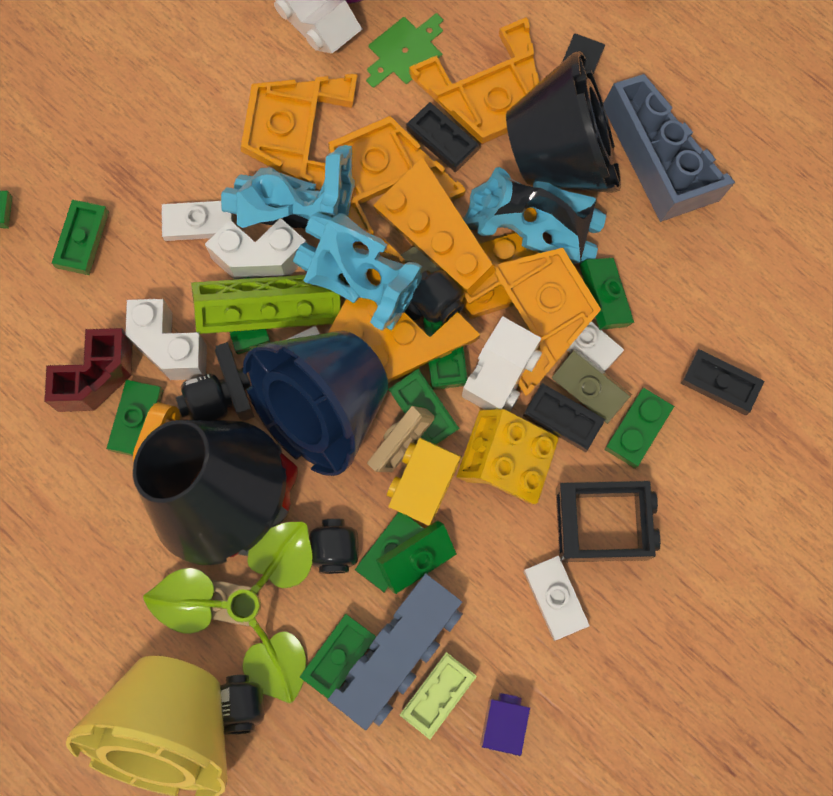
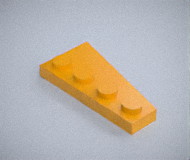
M423 157L373 205L377 213L440 270L447 272L469 296L496 271Z

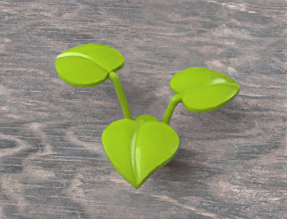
M287 522L269 529L265 536L249 550L247 559L249 567L253 571L263 574V576L251 590H237L230 595L227 601L211 600L214 595V585L211 579L202 571L192 568L180 569L169 574L158 585L144 594V602L154 617L165 626L177 632L191 634L206 629L212 620L210 607L227 609L229 616L235 621H248L263 643L251 646L246 652L243 661L244 675H249V682L260 684L265 695L280 699L286 703H292L295 700L304 682L300 678V675L306 669L304 648L294 635L285 631L275 634L269 640L255 617L261 609V601L257 594L268 579L279 588H290L299 585L308 576L312 566V549L308 527L304 522Z

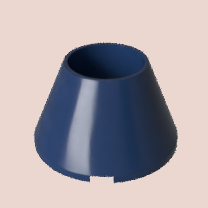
M336 331L263 343L251 349L243 362V373L247 374L249 372L252 386L246 389L251 403L267 430L286 452L296 460L302 456L314 464L311 467L312 471L326 476L339 475L351 466L388 390V379L385 369L376 353L365 341L351 332Z

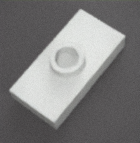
M221 201L162 204V237L164 241L209 239L229 220L233 222V213L222 212Z
M592 321L567 349L569 353L577 349L604 372L624 351L607 334L599 330Z
M559 556L523 571L553 641L590 626Z

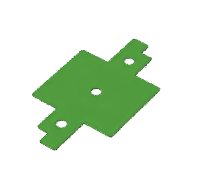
M435 13L421 26L416 28L405 17H402L371 42L368 47L380 59L367 69L371 76L366 79V82L374 88L394 72L405 84H408L412 80L409 75L410 66L436 55L438 58L442 56V53L431 41L443 32V29L438 26L443 22V19ZM427 28H431L433 31L431 33H428L426 30ZM407 48L408 52L404 53L402 49ZM378 68L384 69L382 73H379L377 70Z

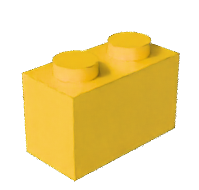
M419 438L417 444L410 442L402 459V462L407 464L401 478L395 476L386 496L392 498L388 507L430 526L462 456L423 438Z

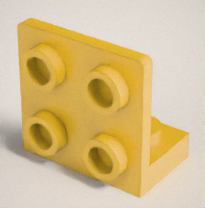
M505 409L479 410L456 477L467 483L489 484L529 504H537L558 443V437Z

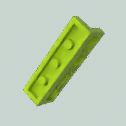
M306 275L191 283L196 333L199 334L333 324L340 311V295L329 289L305 283L304 278Z

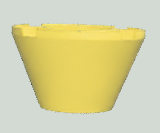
M164 656L142 657L70 731L66 740V747L75 757L79 756L80 751L90 757L89 767L141 789L170 796H177L179 789L196 791L195 796H220L224 793L228 782L220 683L209 672L191 663Z

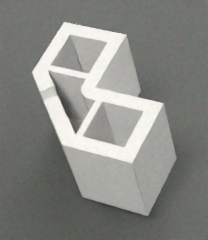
M275 0L274 7L283 19L288 20L316 51L333 54L362 30L346 0Z
M281 218L256 242L229 220L205 243V246L212 260L236 280L246 277L251 279L290 276L299 267L293 262L296 251L306 240Z
M164 299L127 300L125 335L170 380H190L206 375V343L199 333H172V312Z
M502 316L478 357V365L473 373L470 374L463 387L462 397L484 410L506 409L511 412L521 394L516 388L525 369L532 372L542 355V352L537 350L541 337Z

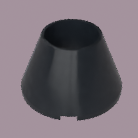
M581 51L572 53L506 112L508 136L517 166L528 185L533 186L534 182L540 181L550 183L557 188L614 193L621 189L619 164H613L612 148L615 145L592 70L586 72L584 70L582 62L586 61V57Z
M230 420L170 421L157 427L145 438L134 459L133 481L158 538L168 551L189 563L216 565L227 562L226 558L242 550L247 552L265 536L279 514L286 491V469L282 467L278 452L280 449L274 440L263 430L250 423ZM200 471L199 475L197 476V478L195 479V481L192 483L193 479L195 478V476L197 475V473Z

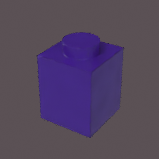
M499 693L498 700L489 699L480 742L482 748L518 756L522 755L530 708L521 706V697Z

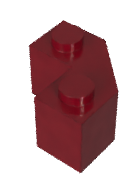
M122 328L85 329L83 365H46L44 402L58 412L95 411L132 375L133 343L125 335L126 332Z

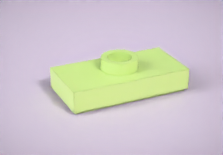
M446 652L400 713V716L428 739H431L477 676Z

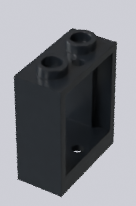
M650 481L560 483L557 486L556 507L559 557L561 562L645 561L656 557L655 551H659L661 545L659 529L654 528L653 514L657 513L658 499L656 492L651 491ZM635 497L638 549L579 550L576 498Z

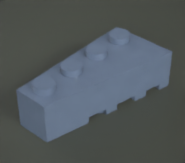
M642 74L613 84L603 103L606 114L659 221L662 222L719 202L735 184V181L728 173L722 174L714 164L715 157L708 149L704 151L691 137L693 131L685 122L682 124L670 112L672 106L646 75Z
M425 574L395 612L390 624L387 623L374 639L368 653L363 655L349 671L345 679L346 682L340 690L336 688L328 698V701L365 731L373 722L380 727L393 709L388 704L389 700L396 691H399L402 695L406 692L417 677L411 672L420 659L425 663L429 661L440 646L435 641V638L443 628L450 632L463 615L458 610L462 601L429 575Z

